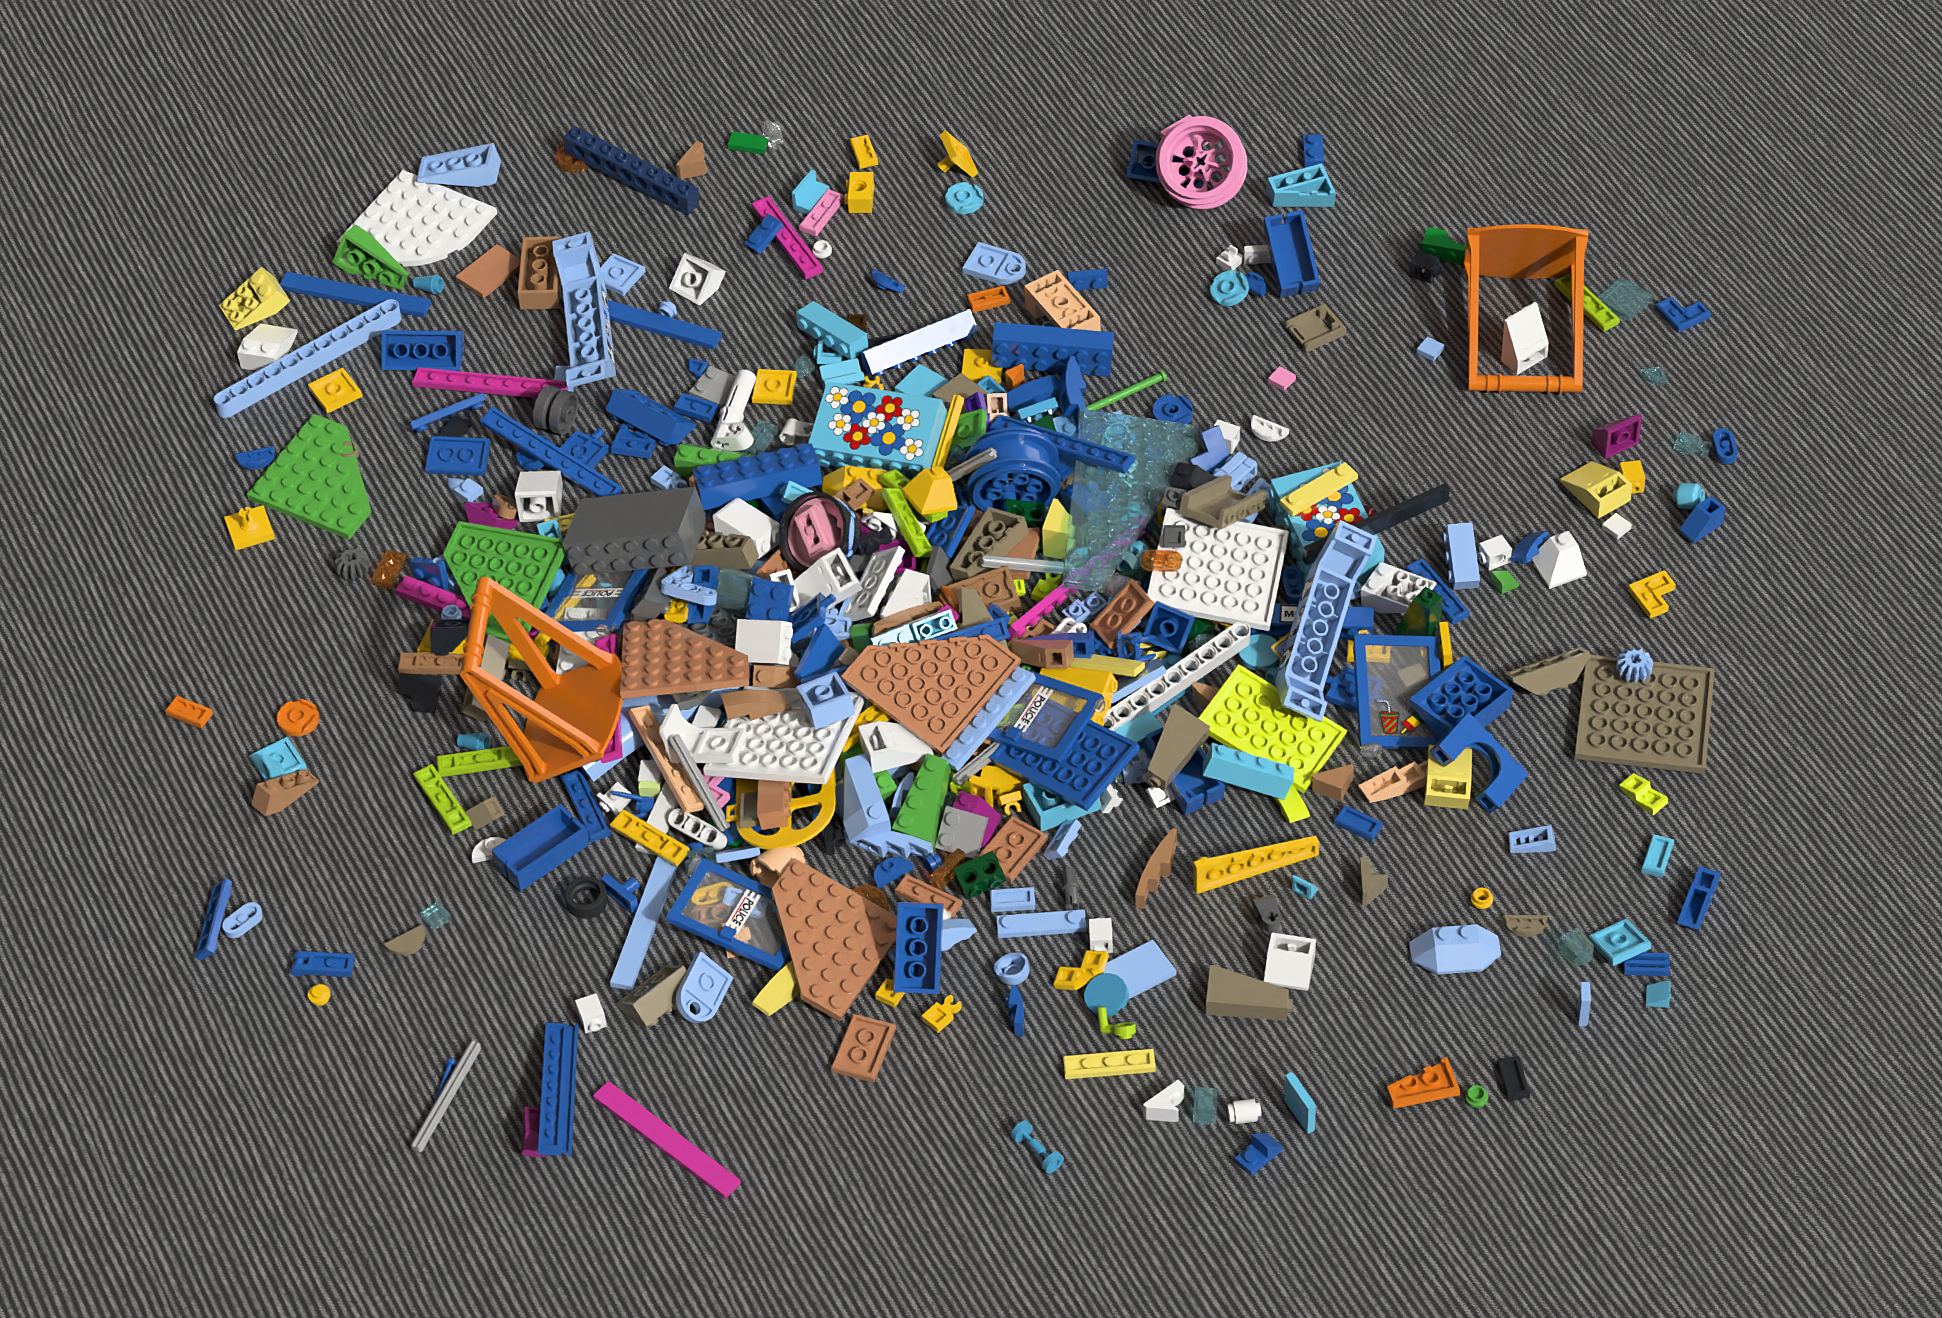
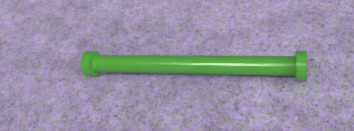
M1160 370L1158 374L1086 406L1087 411L1092 413L1160 381L1165 382L1167 381V375L1164 370Z

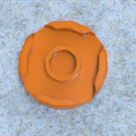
M298 699L295 702L289 701L279 709L277 723L280 730L286 735L303 736L316 728L319 723V712L316 705L311 701Z

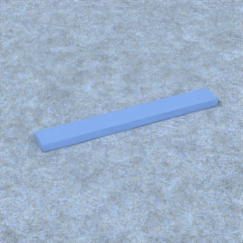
M657 856L611 978V987L632 991L678 866L672 865Z

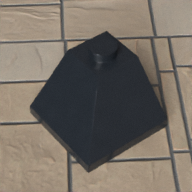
M1178 462L1171 476L1170 487L1183 489L1188 492L1216 479V477L1198 465Z
M470 618L433 620L430 627L431 653L445 656L449 655V652H453L467 637Z

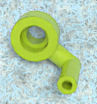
M1106 1006L1097 1007L1101 1033L1114 1034L1119 1036V1039L1132 1038V1034L1136 1033L1134 1022L1108 1025Z

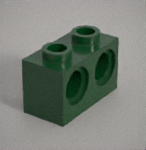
M1005 498L1000 509L1025 517L1028 528H1040L1042 531L1046 520L1045 503Z
M993 850L953 868L966 899L977 897L983 891L999 887L1006 881L1004 872ZM989 870H995L991 874H986ZM970 879H975L972 883H966Z

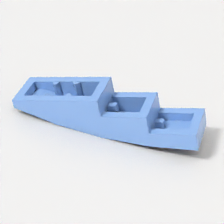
M844 829L847 843L884 858L887 852L907 859L910 853L921 858L929 856L930 852L934 855L932 843L911 835L887 831L850 843Z

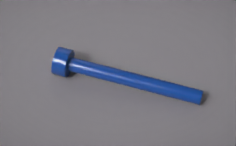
M449 1058L446 1061L447 1068L434 1101H436L445 1086L451 1067H454L456 1063L453 1059Z

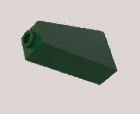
M1425 586L1412 600L1393 635L1438 636V642L1440 643L1439 622H1441L1443 596ZM1408 646L1414 651L1420 653V647Z

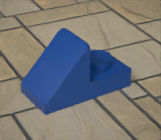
M1268 1133L1252 1134L1251 1145L1235 1157V1163L1252 1177L1284 1150V1147Z

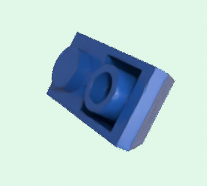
M1712 496L1708 497L1696 505L1679 529V533L1695 544L1723 524L1726 507Z

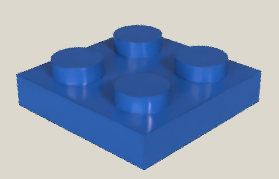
M753 577L745 618L788 622L795 585Z

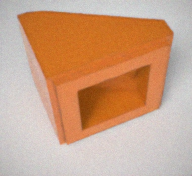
M1023 364L1005 371L1006 386L1011 391L1019 387L1024 380Z

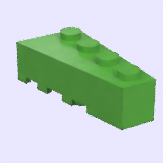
M927 753L892 826L894 832L911 835L932 843L933 852L936 850L935 844L940 830L939 824L944 810L943 804L951 774V768L946 759Z

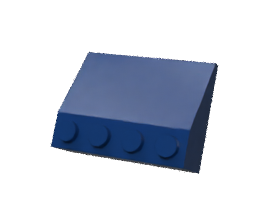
M1464 655L1409 699V703L1440 740L1453 724L1468 712L1485 728L1511 706L1514 690Z

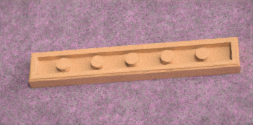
M650 706L631 708L628 714L684 814L703 810L705 805L681 763H671L668 754H666L664 742L659 736L660 724Z

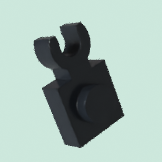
M886 527L880 530L879 533H876L874 530L860 536L857 548L860 556L862 557L879 550V545L891 543L890 535H892V532Z

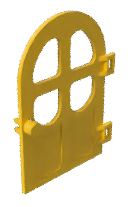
M835 766L827 783L822 784V789L818 794L791 798V802H788L791 813L798 808L822 805L816 819L807 827L799 830L791 829L790 816L788 817V825L780 827L776 834L770 836L761 835L751 827L741 828L739 824L740 794L758 790V780L736 778V804L726 806V822L736 821L737 830L742 839L760 849L790 848L810 840L820 833L833 817L836 805L835 786H837ZM735 811V815L730 816V812Z

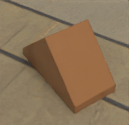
M1353 764L1313 774L1312 791L1341 802L1353 782Z

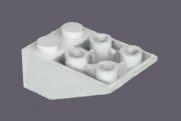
M1536 302L1525 306L1521 311L1510 315L1504 321L1501 362L1516 375L1545 359L1548 355L1549 343Z
M840 548L821 557L794 580L801 606L820 592L825 597L831 593L835 596L836 601L827 607L829 609L863 590Z
M1380 562L1361 588L1362 607H1374V611L1378 613H1406L1412 600L1425 586L1433 590L1436 582Z
M906 569L903 575L899 576L895 590L890 592L888 603L882 607L880 618L883 619L899 611L931 603L929 575Z
M877 721L858 726L860 745L863 753H866L873 773L922 761L927 753L934 755L930 746L901 724Z

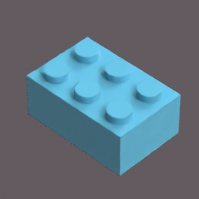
M1031 782L1022 785L1023 801L1040 831L1048 830L1064 822L1100 810V797L1088 811H1085Z

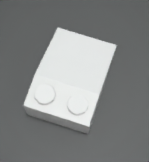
M266 324L258 325L243 339L237 351L241 368L259 371L286 356L298 333L297 329Z

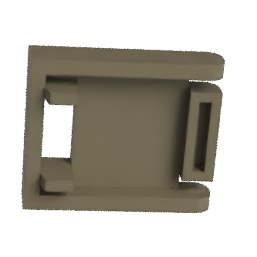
M1326 304L1285 322L1286 329L1304 347L1306 352L1346 335V327ZM1327 318L1331 322V330L1322 321L1323 319Z

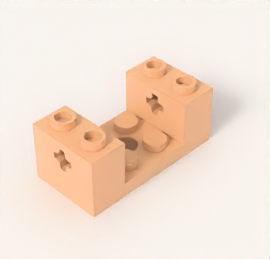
M1058 270L1024 285L1025 308L1035 319L1046 315L1059 328L1101 331L1100 316Z

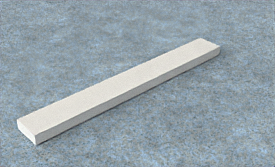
M700 705L692 725L700 728H715L721 715L720 709ZM666 781L646 822L665 834L670 827L668 822L670 812L679 807V803ZM636 844L635 848L637 851L655 855L649 850Z

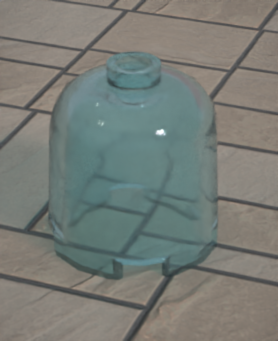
M724 567L716 578L719 580L717 589L713 588V590L717 591L715 605L746 614L753 577L756 576L733 567Z

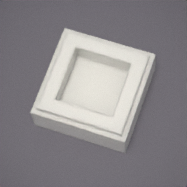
M1615 513L1602 524V529L1618 540L1631 529L1632 524Z

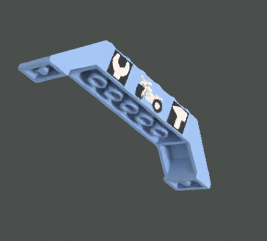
M589 231L552 241L553 254L562 282L571 365V369L565 370L567 386L571 388L616 376L607 290L591 233Z
M1341 520L1337 522L1308 572L1275 679V685L1282 706L1317 722L1322 721L1327 706L1323 696V688L1353 588L1368 558L1372 555L1377 539L1376 536Z

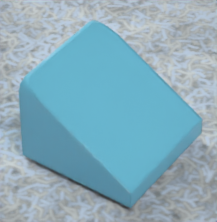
M264 753L261 754L263 768L270 780L286 775L279 761Z
M1295 875L1292 877V891L1312 899L1318 891V887Z
M1670 981L1647 985L1646 1006L1669 1008Z

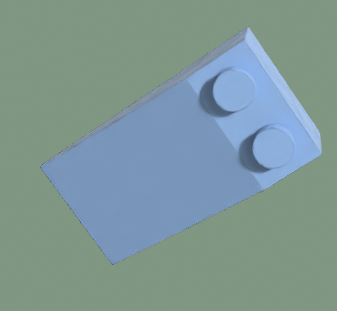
M494 143L425 156L421 160L417 181L474 187L490 186L497 181L501 160Z

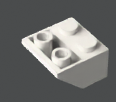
M1272 933L1267 954L1264 982L1279 987L1308 991L1315 959L1316 939Z

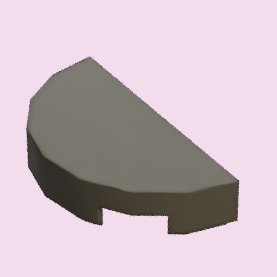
M1503 915L1504 926L1512 934L1525 938L1533 937L1544 930L1548 915Z
M423 924L385 943L384 948L390 954L395 953L408 956L416 953L422 948V943L426 937Z

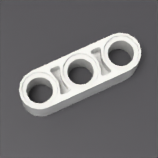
M679 808L670 812L668 816L669 824L682 834L697 842H702L704 846L714 851H720L726 846V836L712 825L690 813L684 814L683 810Z

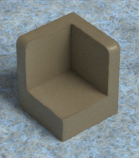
M495 796L465 812L475 830L505 815Z

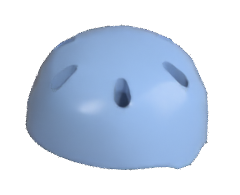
M1010 953L1001 957L995 963L994 970L1002 983L1018 985L1028 977L1030 971L1029 961L1022 953Z

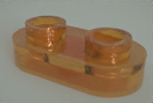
M1146 550L1141 554L1140 565L1147 571L1175 572L1181 568L1182 556L1173 550Z

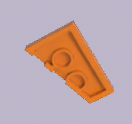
M1445 1057L1440 1060L1439 1064L1433 1067L1429 1065L1423 1068V1072L1415 1076L1409 1075L1387 1086V1093L1393 1109L1459 1096L1460 1088L1449 1060Z

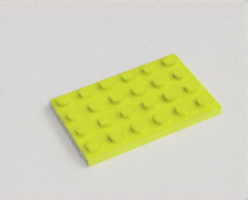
M1241 665L1236 667L1198 718L1210 726L1209 736L1228 748L1244 751L1251 755L1264 757L1268 760L1294 767V781L1292 785L1303 794L1312 783V775L1320 772L1347 733L1346 729L1324 716L1321 722H1317L1282 706L1277 688Z

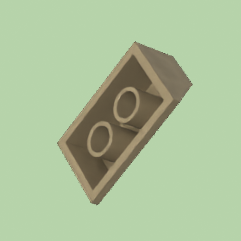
M665 965L618 1001L616 1006L637 1026L651 1027L659 1021L658 1017L662 1014H668L676 1008V993L687 970L683 965Z

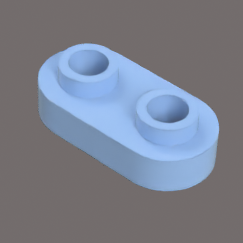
M253 902L247 903L227 917L222 924L225 935L229 938H238L259 923L263 917L260 905Z

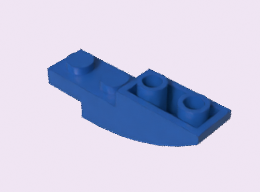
M1071 356L1060 377L1059 401L1063 417L1071 416L1076 432H1082L1090 423L1091 416L1087 411L1085 400L1082 396L1086 390V383L1082 378L1080 366L1077 364L1075 356Z

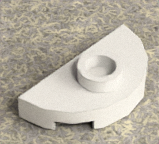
M1253 415L1251 419L1252 432L1261 440L1269 442L1278 441L1289 434L1288 428Z
M490 837L479 842L472 851V862L476 863L493 859L492 850L506 841V839Z

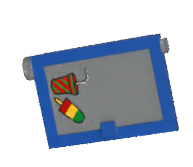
M1368 630L1358 631V634L1353 636V655L1361 755L1367 758L1378 757L1382 754V749L1428 750L1429 745H1435L1439 739L1409 703V699L1441 674L1438 636L1370 635Z

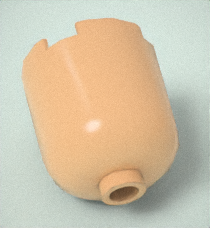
M796 846L768 849L751 861V874H756L760 884L772 889L794 858L805 863L804 854Z

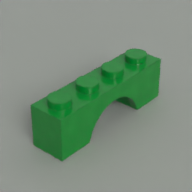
M1427 227L1422 242V252L1437 256L1441 261L1463 264L1465 245L1452 241L1448 237L1446 230Z

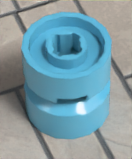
M1134 541L1126 548V551H1123L1114 559L1115 567L1121 575L1131 579L1144 568L1145 556L1152 555V552L1143 542Z

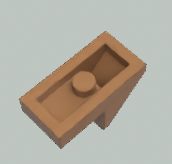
M696 141L676 164L679 179L707 173L703 143Z

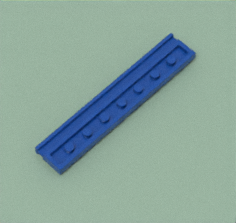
M546 1023L538 1155L561 1156V1153H566L568 1156H571L578 1024L572 1027L563 1023Z

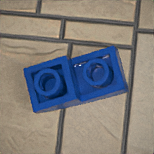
M1532 532L1522 539L1511 555V562L1520 561L1521 564L1532 561V557L1539 554L1538 547H1541L1543 545L1542 542L1549 539L1548 532Z
M1011 985L1010 994L1006 993L1005 1007H1009L1011 1026H1014L1015 1035L1024 1036L1022 998L1017 986Z

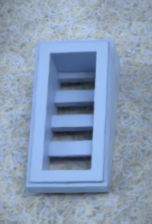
M1551 825L1508 833L1511 853L1556 851L1555 836ZM1529 838L1530 843H1526L1525 839ZM1516 839H1520L1521 845H1517Z

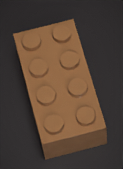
M562 236L523 237L518 284L520 310L559 309L562 282L553 254L552 241L562 239Z

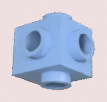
M1145 750L1137 752L1123 768L1122 773L1125 785L1144 782L1142 774L1148 771L1151 758L1146 757Z

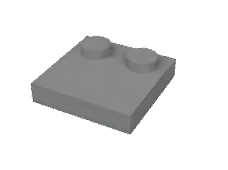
M709 366L691 388L689 395L717 403L719 409L725 406L736 376Z
M946 806L935 848L975 859L979 855L989 817Z

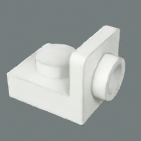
M618 782L605 795H602L600 792L596 795L600 800L599 806L605 812L611 811L614 815H617L632 800L610 793L611 790L631 794Z

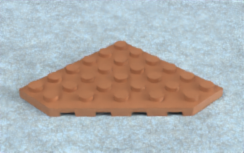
M666 619L624 623L620 683L621 699L749 686L748 655Z
M988 634L971 638L966 636L949 638V640L939 641L932 639L922 640L917 643H889V645L885 646L868 645L844 672L841 680L940 755H943L1018 667L1021 659Z
M794 858L773 886L771 891L772 899L775 901L776 913L780 927L783 929L784 941L791 957L792 969L799 985L801 1000L840 1022L895 944L897 916Z

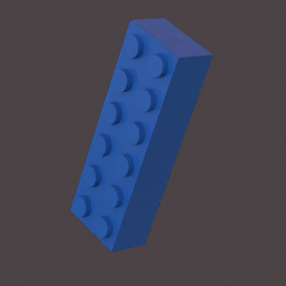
M995 322L991 366L1013 368L1023 364L1026 370L1062 373L1070 357L1075 356L1077 364L1080 366L1081 375L1110 377L1114 332Z
M812 443L800 444L791 448H781L778 451L768 453L762 452L755 456L740 457L736 460L721 461L718 464L703 465L692 469L695 487L704 510L725 506L735 498L748 501L780 494V489L789 480L805 488L823 484L820 464Z

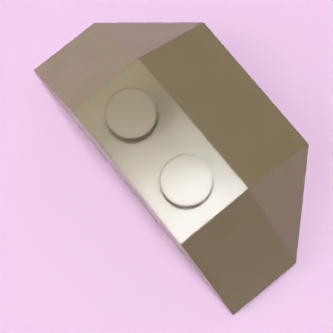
M1578 647L1571 651L1508 671L1504 675L1512 682L1536 695H1546L1550 690L1556 688L1563 689L1568 687L1569 684L1576 682L1590 657V652L1582 647Z

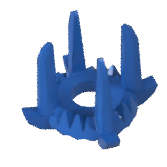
M1120 630L1116 634L1117 658L1143 662L1154 659L1156 657L1155 653L1140 656L1144 651H1141L1143 648H1139V644L1156 637L1153 635L1142 637L1143 634L1139 632L1122 635ZM1128 644L1132 647V653L1127 651Z

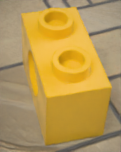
M850 172V180H846V191L848 193H845V205H848L849 213H872L874 194L873 172Z

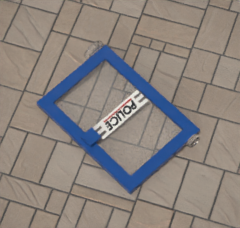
M571 568L545 614L572 632L596 631L599 636L606 637L609 631L619 628L652 568L575 576Z
M1029 671L1034 673L1035 681L986 739L1060 764L1096 711L1101 713L1105 709L1103 694Z
M695 855L687 871V875L691 878L672 906L665 921L779 972L790 954L786 948L783 929L780 927L777 913L772 911L775 907V901H773L771 895L772 889Z

